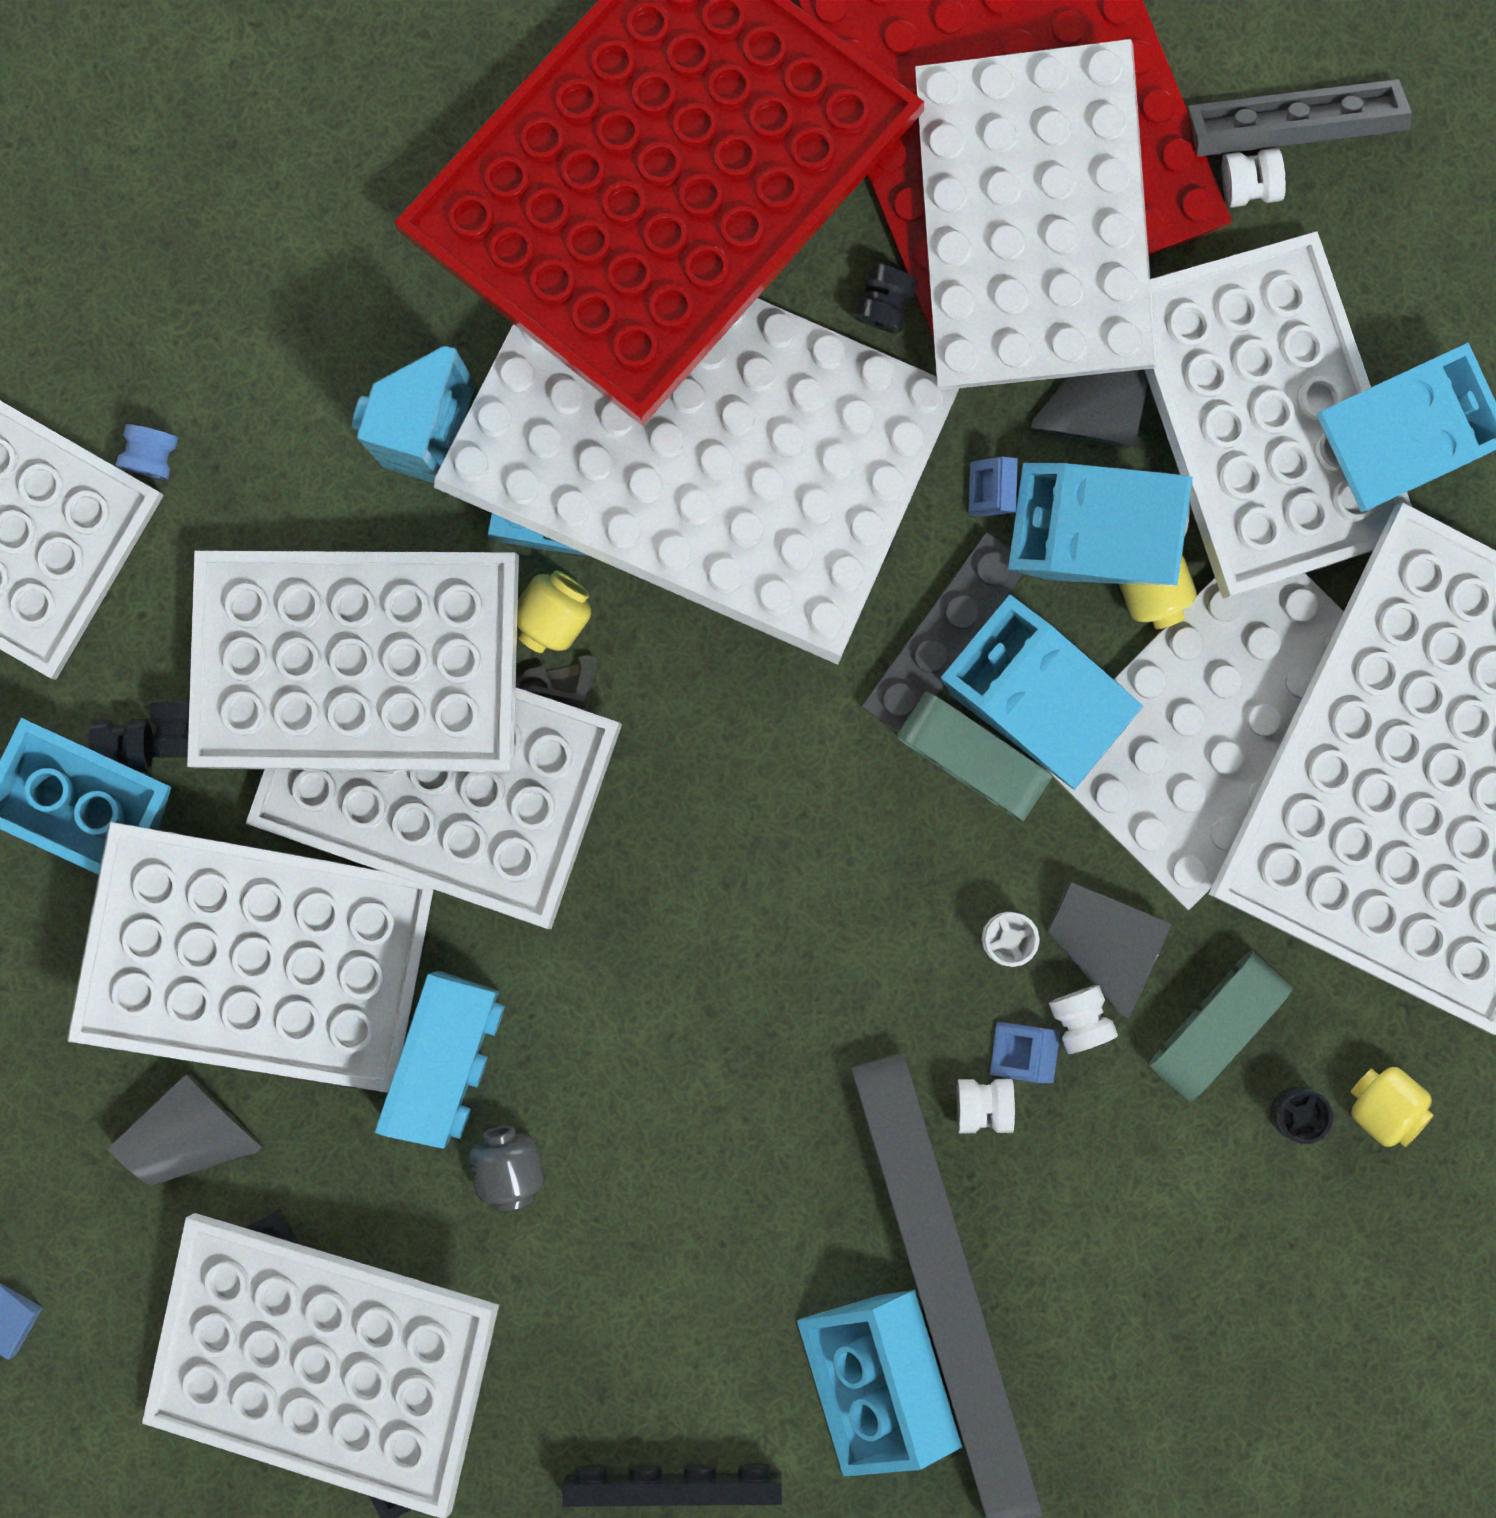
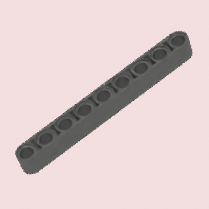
M900 1052L851 1067L852 1074L858 1088V1094L871 1137L873 1138V1144L905 1245L916 1287L921 1298L922 1307L952 1401L953 1410L967 1451L986 1518L1042 1517L1039 1500L904 1054Z

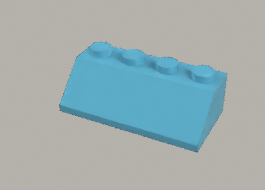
M443 346L374 383L370 397L361 396L354 413L352 428L359 430L357 439L383 468L434 483L435 477L467 416L476 384L457 350Z

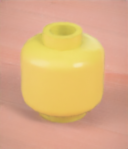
M1183 555L1178 586L1119 584L1132 619L1144 623L1153 622L1155 629L1166 628L1183 621L1186 618L1183 610L1191 606L1196 599V589Z
M554 571L552 575L539 574L534 576L518 599L517 627L520 630L517 633V638L524 645L538 653H543L546 648L555 651L567 650L590 619L591 607L587 602L589 597L588 591L579 582L560 571Z
M1399 1067L1387 1068L1380 1075L1371 1068L1350 1092L1358 1099L1351 1111L1353 1120L1385 1147H1391L1398 1143L1407 1147L1434 1117L1428 1110L1432 1102L1429 1092Z

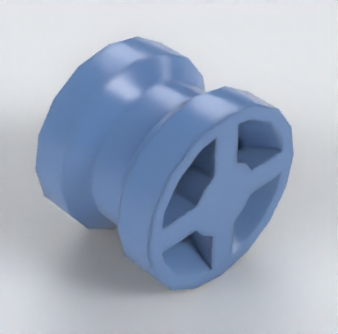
M125 424L123 436L127 443L125 451L117 456L115 466L132 473L168 480L171 469L167 464L169 452L177 447L178 437L143 426Z

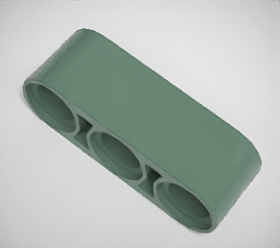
M925 691L896 735V738L994 805H1001L1007 809L1006 813L1024 822L1053 778L1050 773L927 691Z
M1254 950L1248 952L1238 961L1236 966L1239 970L1236 973L1230 970L1200 1004L1203 1008L1202 1011L1199 1013L1195 1009L1165 1042L1166 1051L1162 1052L1159 1049L1148 1064L1157 1075L1188 1103L1196 1099L1214 1081L1284 1003L1293 990V986Z

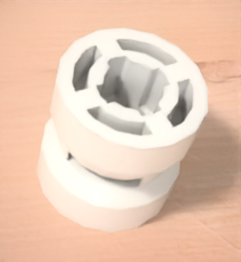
M1278 147L1261 149L1257 155L1245 156L1241 152L1225 153L1222 156L1221 174L1224 197L1229 208L1245 206L1251 199L1261 198L1266 203L1284 200L1286 186L1285 169L1282 154Z
M1013 912L999 913L989 919L983 928L981 937L983 949L989 958L1001 965L1010 967L1020 966L1031 960L1038 950L1040 941L1038 929L1032 920L1023 914Z
M1100 985L1090 986L1049 1002L1054 1018L1061 1021L1063 1027L1067 1026L1068 1028L1062 1037L1067 1054L1093 1048L1118 1036L1113 1021L1100 1015L1103 1013L1102 1006L1105 1001Z
M974 1079L957 1080L958 1133H976L980 1128L991 1127L996 1133L1014 1132L1015 1099L1012 1079H995L990 1085H979Z

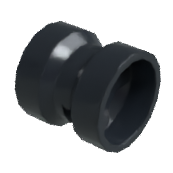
M870 263L863 279L866 285L864 295L856 299L851 316L863 324L888 333L898 334L901 332L906 318L903 311L906 301L913 298L919 281L896 268Z
M190 701L150 703V720L157 725L156 736L151 740L152 758L188 757Z
M130 719L126 725H115L111 720H93L89 730V749L138 772H150L153 764V758L151 757V740L153 739L151 723L149 719Z
M1294 1086L1282 1090L1274 1098L1271 1106V1120L1275 1129L1283 1136L1301 1144H1313L1322 1140L1330 1132L1333 1124V1110L1329 1101L1320 1093L1302 1086Z

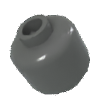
M499 1126L483 1133V1140L476 1144L468 1155L475 1192L481 1201L492 1204L494 1210L509 1211L529 1205L535 1199L534 1194L544 1184L545 1177L536 1141L530 1135L515 1133L513 1126Z

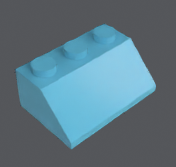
M21 718L0 760V829L99 875L109 822L160 830L171 787Z
M436 971L427 975L375 1133L443 1149L449 1144L451 1137L461 1139L471 1108L462 1106L468 1085L476 1088L479 1086L488 1059L487 1056L479 1054L485 1034L496 1035L505 1005L496 1003L499 990L442 971Z
M915 1290L877 1295L797 1320L843 1477L921 1470L962 1448Z

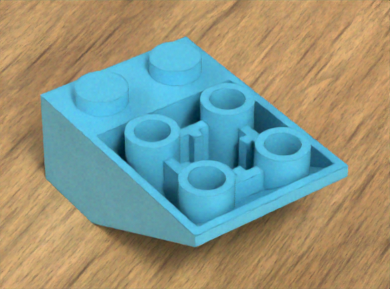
M1469 343L1316 413L1361 513L1496 450V401Z
M1023 463L1008 570L1051 581L1178 586L1193 477L1068 463Z
M1010 594L941 677L952 697L1073 790L1080 785L1143 708L1139 701L1052 625Z

